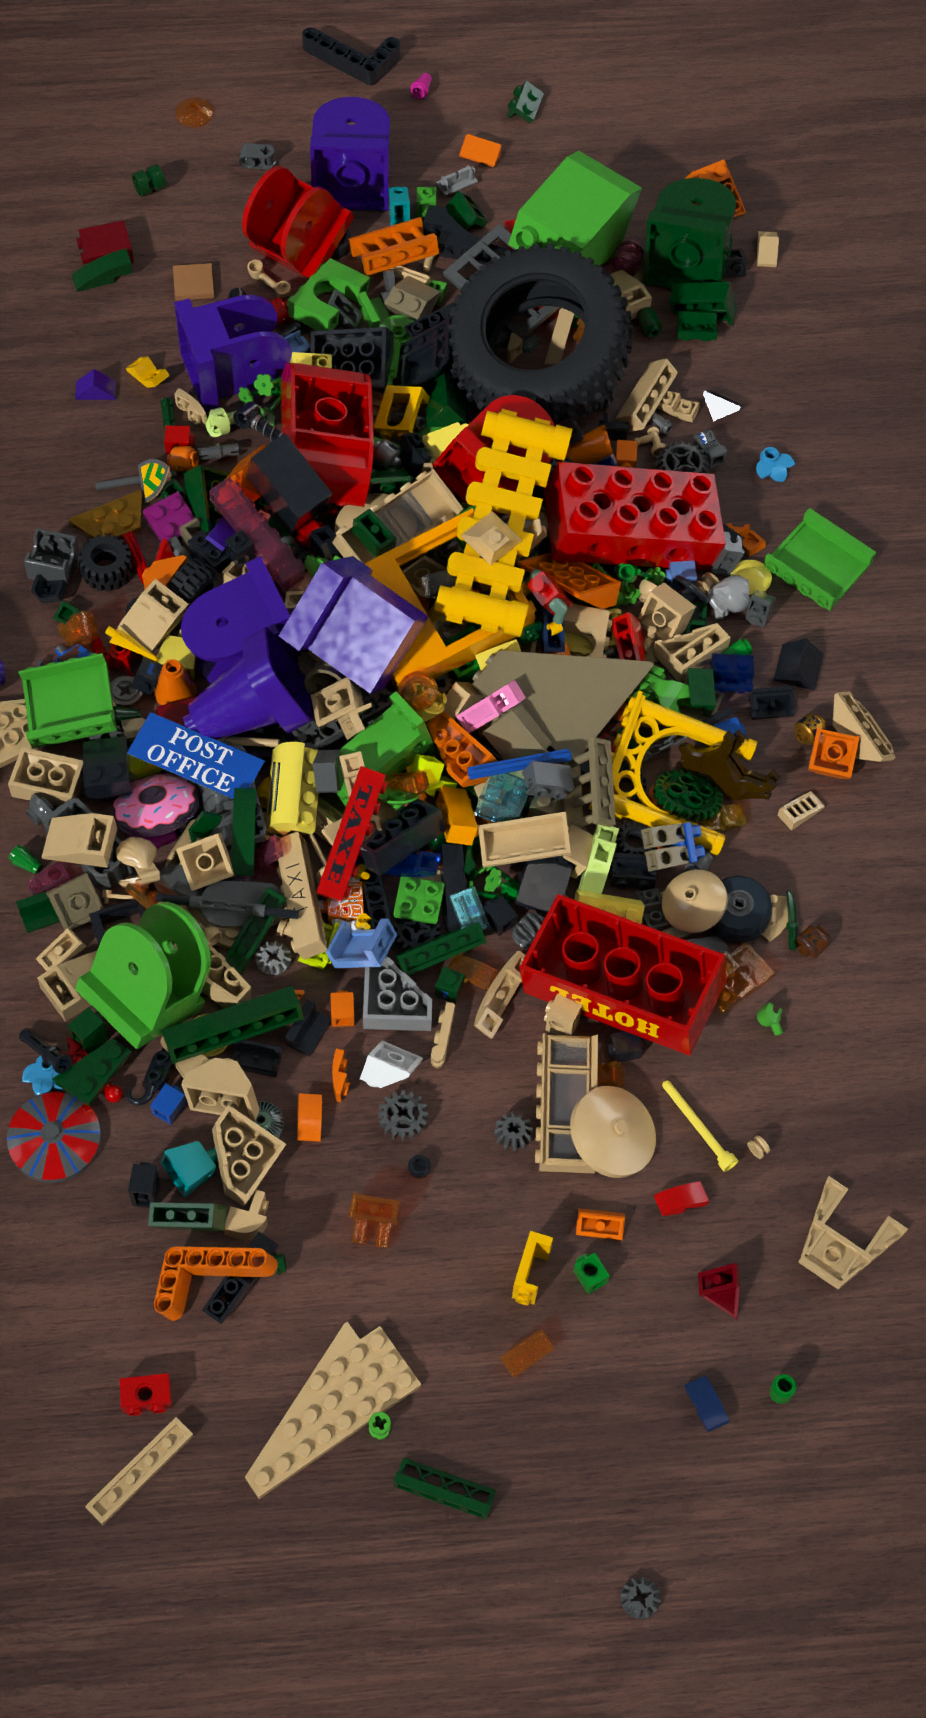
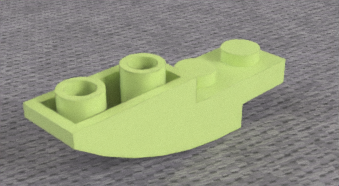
M596 825L588 867L582 872L578 890L602 894L616 848L615 842L619 828Z

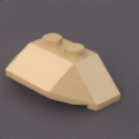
M850 691L837 692L834 695L833 726L837 733L860 736L855 758L878 762L894 760L896 757L891 743L868 710L859 701L854 699V695Z

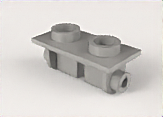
M468 165L466 168L458 170V173L454 172L442 176L436 182V185L444 196H447L478 183L473 175L475 168Z

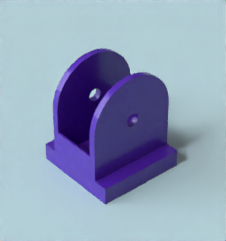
M342 97L323 104L313 117L310 141L311 186L324 188L340 206L348 210L388 211L390 119L382 106L365 98ZM349 122H354V123H356V124H354V125H349V124H347V123H349Z
M242 295L193 308L190 298L174 302L180 354L199 403L206 413H209L212 409L219 408L218 399L238 394L240 387H246L248 390L256 389L254 382L259 374H269L271 380L281 376L286 363L290 362L292 349L285 337L273 332L277 323V313L272 303L266 298L256 295ZM242 323V325L234 327L235 325Z
M261 556L245 563L249 572L198 597L189 606L182 619L181 634L183 641L189 651L197 656L198 668L203 677L211 684L243 656V639L265 627L273 631L296 663L298 662V656H301L300 653L307 652L306 649L298 651L279 637L290 614Z

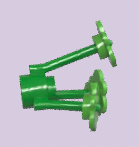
M259 374L254 382V387L258 390L250 392L248 388L240 387L238 396L243 405L247 402H253V396L258 394L278 396L270 408H260L264 421H269V424L274 426L276 416L272 411L281 401V376L271 380L269 374Z
M620 563V565L616 564L614 567V572L618 573V578L623 580L620 586L625 598L623 606H627L630 603L635 604L637 598L641 595L639 589L635 588V585L630 584L628 586L629 583L637 579L638 575L645 577L644 580L652 582L657 586L666 580V574L661 572L660 567L655 569L649 568L646 572L630 564Z
M482 865L478 873L492 869L490 875L486 877L484 890L493 892L500 886L502 887L501 893L504 895L476 891L473 881L469 880L467 890H471L473 897L480 896L497 899L503 896L507 903L511 900L514 902L516 900L519 887L518 881L508 876L496 866L483 868ZM501 877H503L507 881L505 883L501 882Z

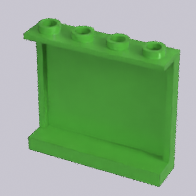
M809 508L804 514L803 521L771 555L769 553L766 555L764 564L771 573L782 578L785 583L792 585L804 596H808L816 601L819 606L831 611L873 564L876 552Z
M93 653L87 657L70 658L67 661L52 662L45 666L28 667L25 670L18 671L23 682L29 729L26 735L33 749L117 731L108 664L102 653Z

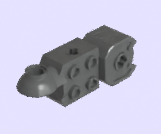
M32 794L29 800V808L25 811L35 825L44 824L47 835L52 818L93 813L78 798L69 799L63 805L54 809L44 797L39 798L35 794ZM115 836L108 868L81 864L83 873H88L91 882L100 891L112 890L111 885L117 884L127 873H133L132 866L123 864L116 857V848L122 842L117 836Z

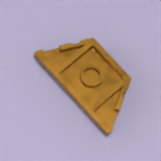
M138 490L68 519L69 524L73 528L76 526L83 531L84 535L93 539L96 538V535L103 537L105 534H110V537L115 535L120 540L123 539V534L129 531L134 534L141 532L142 491Z

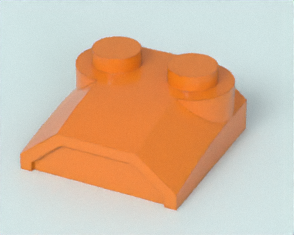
M817 727L808 770L816 774L838 779H851L860 736H851Z

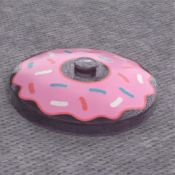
M174 773L150 774L132 782L133 794L116 796L114 798L112 815L117 827L129 835L137 837L163 835L180 828L194 816L199 806L198 791L192 781Z

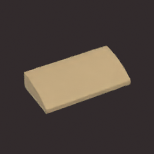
M566 812L478 825L483 868L571 854L570 832Z

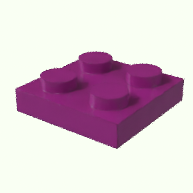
M179 491L143 510L145 518L160 542H162V539H167L168 541V539L175 536L177 539H180V526L195 519Z

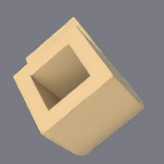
M256 1190L249 1211L230 1207L225 1222V1236L239 1240L254 1239L258 1232L263 1233L265 1231L268 1221L267 1216L263 1215L266 1214L269 1201H266L265 1192Z

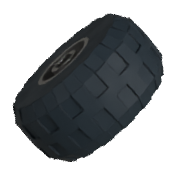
M740 875L726 877L721 881L728 895L727 907L722 918L710 929L721 939L732 943H746L755 940L764 933L771 920L772 903L769 892L761 883L753 878Z

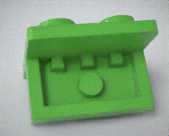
M402 876L400 878L393 916L395 918L437 924L441 914L444 883Z

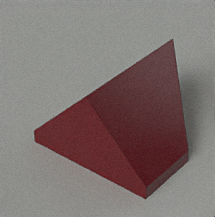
M738 1263L698 1273L699 1296L705 1298L737 1320L740 1292Z

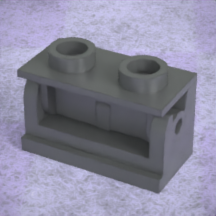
M531 761L522 771L525 785L527 788H530L526 795L561 800L565 799L575 789L569 765Z

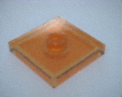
M132 883L127 884L126 892L146 909L159 903L156 902V894L158 893L156 890Z

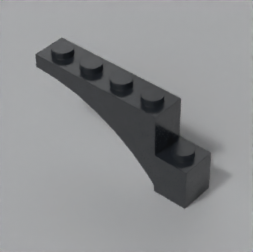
M428 205L424 219V235L434 233L439 238V254L437 256L458 260L481 240L461 227L448 214L447 208ZM493 244L488 246L499 257L502 254L505 255V251L510 250ZM482 251L474 258L480 264L486 265L489 261L492 263V257L485 251Z

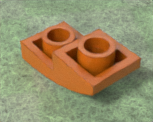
M336 1048L332 1067L333 1089L336 1101L341 1103L343 1095H348L350 1082H347V1073H345L348 1060L345 1059V1051Z
M299 1093L296 1140L320 1142L322 1095Z

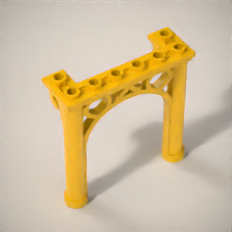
M638 691L635 697L631 696L628 704L625 706L620 725L623 731L621 734L618 733L613 744L617 746L615 753L611 752L615 821H620L622 817L650 827L689 823L691 821L687 822L683 818L678 819L677 816L670 815L668 812L659 809L648 799L640 779L643 756L653 743L666 736H686L712 746L713 744L723 742V736L727 731L646 700V696L642 695L643 692ZM658 724L670 728L659 731ZM640 725L652 728L653 735L649 738H644L640 736L638 728ZM631 736L639 743V746L635 749H627ZM750 738L748 740L745 739L744 743L735 751L736 755L750 761L756 749L757 741ZM625 759L629 763L630 769L629 771L625 770L618 773L622 761ZM624 777L629 778L634 786V789L627 793L619 788L620 779ZM636 794L642 804L629 799ZM590 802L588 808L590 810H592V802ZM700 825L701 836L694 838L695 845H702L705 849L709 850V853L718 855L724 844L725 835Z

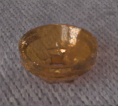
M416 671L407 674L401 680L398 693L414 711H423L435 703L438 696V687L436 681L429 674ZM420 683L423 685L424 690L420 695H414L411 692L413 684Z

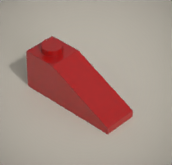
M630 612L611 619L620 659L644 661L645 638L640 619Z

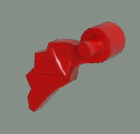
M97 635L95 641L92 642L94 645L92 650L97 654L102 653L106 659L109 651L105 650L100 636Z

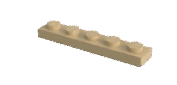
M175 1417L85 1506L86 1509L103 1526L194 1437L193 1433Z

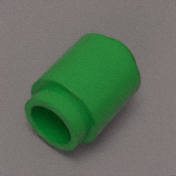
M787 1374L776 1376L769 1388L770 1397L776 1403H788L796 1392V1382Z

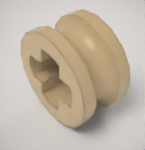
M758 1135L754 1137V1141L747 1143L750 1151L758 1159H762L764 1153L768 1154L770 1152L766 1141Z

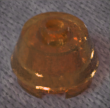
M86 611L76 613L70 616L71 619L66 624L60 622L57 625L58 636L70 648L77 644L86 648L99 637L97 617H94L92 611L88 614Z

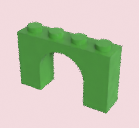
M330 258L315 274L310 276L305 285L300 286L294 296L288 299L289 317L317 331L333 330L338 325L339 309L322 302L316 296L325 292H333L337 289L342 295L358 303V293L365 291L367 294L369 291L370 277Z

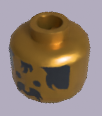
M806 714L794 725L796 739L800 743L813 745L817 727L826 730L824 719L817 714Z

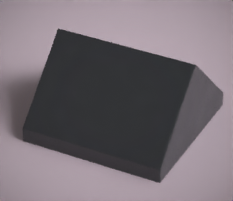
M807 638L783 644L773 681L814 691L823 653Z

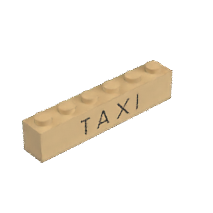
M297 831L274 840L276 849L273 852L279 863L277 872L283 884L280 886L282 895L288 898L284 904V909L299 911L298 919L289 918L290 921L287 922L288 929L293 936L291 946L293 951L305 960L326 952L328 945L318 895L316 894L317 890L307 841Z

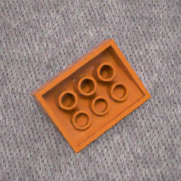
M551 552L517 562V566L528 572L539 569L540 571L550 573L562 590L594 605L598 609L604 610L615 606L617 603L621 582L583 562L552 560Z

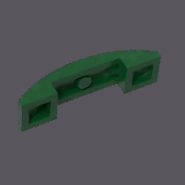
M234 788L232 868L234 876L254 877L257 789Z

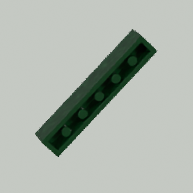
M289 986L161 1031L171 1061L174 1064L304 1019L293 986Z

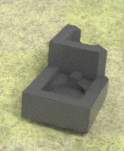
M392 269L383 271L386 290L379 292V294L383 297L384 303L395 285L394 270Z

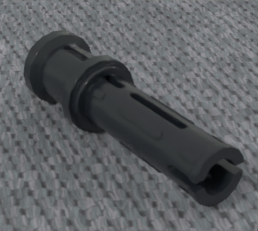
M25 1028L20 1032L19 1039L41 1055L42 1061L46 1065L53 1066L55 1072L63 1074L70 1069L72 1058L68 1054L61 1053L59 1047L49 1045L29 1028Z

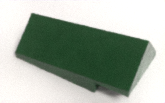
M448 364L435 378L424 384V390L430 397L428 404H425L427 427H446L456 422L460 423V425L467 424L464 390L460 391L458 388V377L453 378L450 371L453 368Z

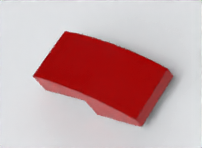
M701 1181L676 1186L654 1195L662 1216L682 1214L687 1208L703 1207L709 1202Z

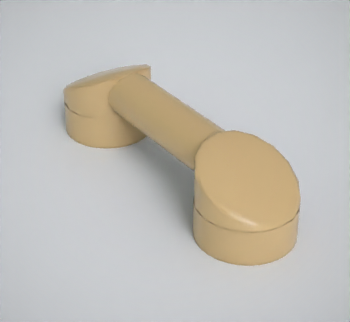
M255 259L248 263V272L253 279L262 280L276 291L279 298H285L290 295V284L287 281L277 283L265 274L260 260Z

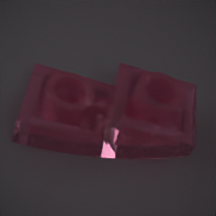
M276 835L267 839L254 851V877H251L253 880L270 871V864L284 856L280 838Z

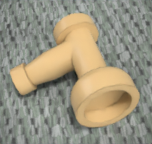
M657 427L649 428L647 430L648 435L634 438L637 441V446L652 442L651 452L655 458L658 456L661 448L666 449V445L660 441V432Z

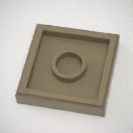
M86 872L46 892L64 931L67 928L73 930L89 922V913L104 909Z

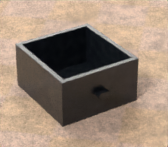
M286 433L251 457L246 473L247 479L291 535L324 511L332 493Z

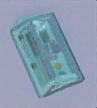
M474 886L449 896L461 927L478 921L482 931L490 928Z

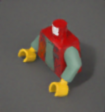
M534 569L530 572L525 582L522 583L526 592L524 595L527 596L533 593L540 604L554 615V622L547 624V629H551V635L553 636L563 631L562 623L567 609L573 603L550 573Z

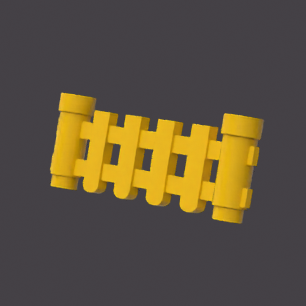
M502 409L499 413L487 411L481 435L490 437L494 441L492 449L482 447L477 453L475 466L478 470L484 471L485 475L482 483L472 482L468 486L466 501L468 504L476 506L473 518L462 517L459 520L456 532L457 537L465 541L461 537L464 532L491 513V511L510 515L508 527L522 541L492 565L479 558L480 555L467 542L464 554L454 552L450 555L447 572L457 577L456 584L452 588L440 585L434 611L445 613L447 621L462 624V621L465 620L482 625L481 629L497 633L499 629L503 630V633L517 637L521 636L529 604L513 599L512 601L505 599L508 590L520 592L525 569L514 567L516 555L528 557L534 534L524 532L523 528L525 520L534 521L539 517L543 499L533 497L532 493L534 485L546 488L551 464L540 462L542 453L547 454L550 458L564 461L572 428L560 425L552 426L550 425L551 421L536 417L535 421L517 416V412ZM513 445L527 449L525 458L507 453L508 446ZM500 477L519 480L517 491L498 488ZM473 581L492 586L490 595L471 591Z

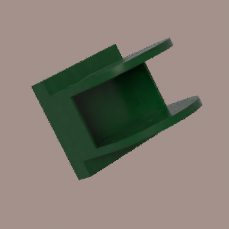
M687 178L675 181L661 191L654 211H650L647 219L644 284L672 288L673 284L723 282L733 246L730 230L736 210V199L729 188L710 179Z

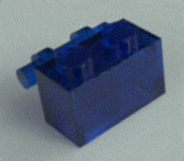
M712 653L709 669H713L715 690L719 693L737 691L738 694H744L754 688L752 684L754 655Z

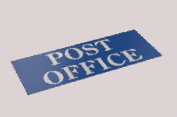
M151 712L127 754L234 799V788L251 787L265 762L260 758L208 736H202L194 730Z

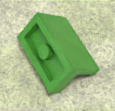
M365 291L358 293V307L369 328L380 327L382 321L390 317L380 297L369 300Z

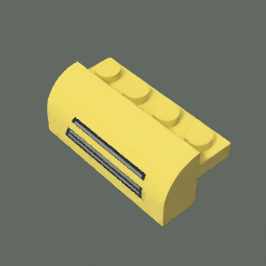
M285 742L277 745L272 751L265 821L267 832L286 835L291 830L308 834L315 832L318 793L315 786L313 761L318 750L304 747L305 743Z

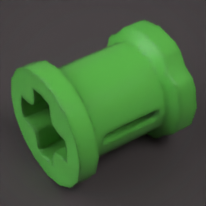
M376 1412L370 1417L369 1432L372 1437L379 1440L388 1437L391 1430L389 1416L383 1412ZM376 1422L384 1425V1429L380 1430L379 1427H376Z

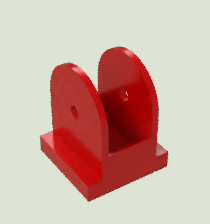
M275 166L268 170L253 188L244 209L242 232L250 241L248 245L252 249L309 280L310 276L315 274L332 257L355 216L350 210L340 206L324 188L312 187L297 179L287 168Z
M517 395L503 396L492 401L452 440L432 464L433 469L444 484L462 502L467 503L466 493L468 486L472 482L482 483L485 472L476 468L475 460L478 451L482 447L492 449L494 441L490 437L481 435L487 411L499 413L502 409L517 412V416L535 421L536 417L551 421L550 425L555 426L549 414L538 403ZM509 445L507 450L509 454L524 458L527 449ZM542 453L540 462L548 464L552 458ZM501 476L498 488L516 492L519 480ZM493 511L497 516L500 514V512Z

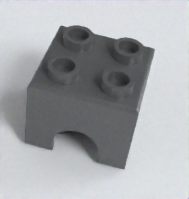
M36 528L33 536L34 547L32 554L27 552L24 560L28 579L35 580L36 575H42L46 581L64 580L69 585L79 556L77 536Z

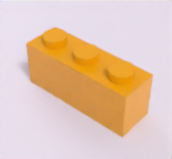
M441 786L435 804L442 812L446 828L444 832L446 842L472 846L474 838L478 836L479 828L475 820V812L472 811L471 799L468 798L466 789Z

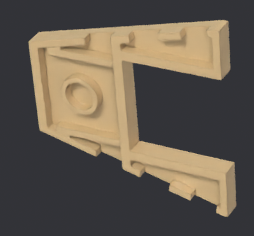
M828 1176L798 1263L839 1290L904 1236L908 1228L888 1216L864 1251L825 1224L848 1191V1188Z

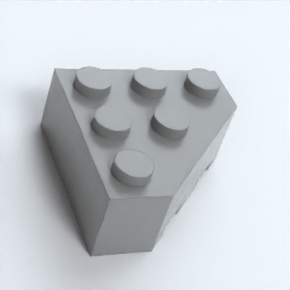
M388 956L385 957L381 967H365L363 1029L431 1031L432 999L426 993L424 994L405 972H402Z

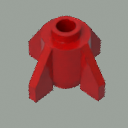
M111 643L109 654L106 657L108 671L113 670L114 666L118 670H125L127 676L133 677L130 666L134 660L143 656Z

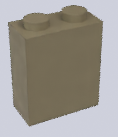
M521 703L516 704L494 720L482 732L504 760L548 752L547 748L552 743Z

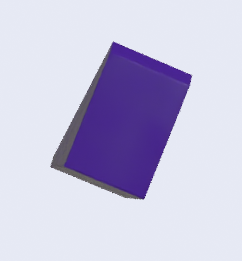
M93 369L76 381L75 399L116 400L117 383L110 377Z

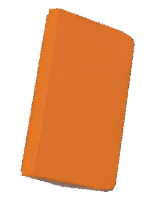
M467 134L459 156L495 167L501 155V144Z
M578 1208L576 1235L623 1240L625 1214Z

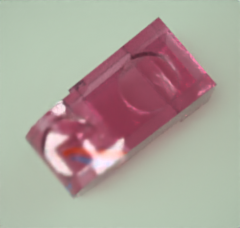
M58 861L32 878L27 883V887L34 896L51 890L71 880L61 862Z

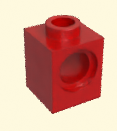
M166 425L164 439L166 454H170L171 450L176 446L194 447L195 436L191 434L190 426Z

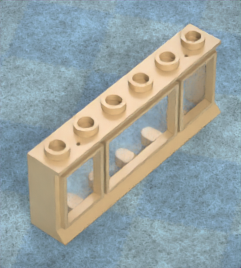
M543 1033L542 1041H538L537 1055H541V1062H537V1076H541V1084H537L536 1098H541L540 1105H536V1119H540V1127H536L535 1141H540V1148L535 1149V1163H539V1171L595 1173V1170L589 1167L580 1157L574 1146L570 1131V1120L578 1100L589 1091L597 1088L598 1035L589 1037L545 1035Z

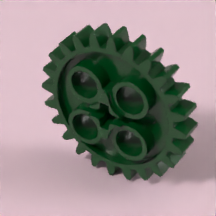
M672 769L671 773L665 771L664 775L660 774L659 778H657L653 790L655 793L654 798L659 799L657 804L664 805L663 810L669 809L670 815L677 814L678 819L685 817L687 822L690 818L695 823H697L698 819L703 823L706 821V818L711 821L713 817H717L718 813H720L724 801L721 798L723 794L718 792L719 787H713L714 782H707V777L700 778L699 773L692 775L690 770L688 773H685L682 769H680L679 773Z

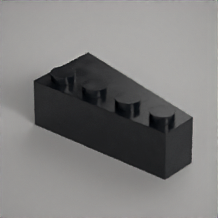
M419 798L410 802L406 807L401 806L397 810L396 817L388 819L384 823L385 827L382 830H377L360 846L365 867L378 875H382L415 851L420 850L424 845L436 839L446 831L441 809Z

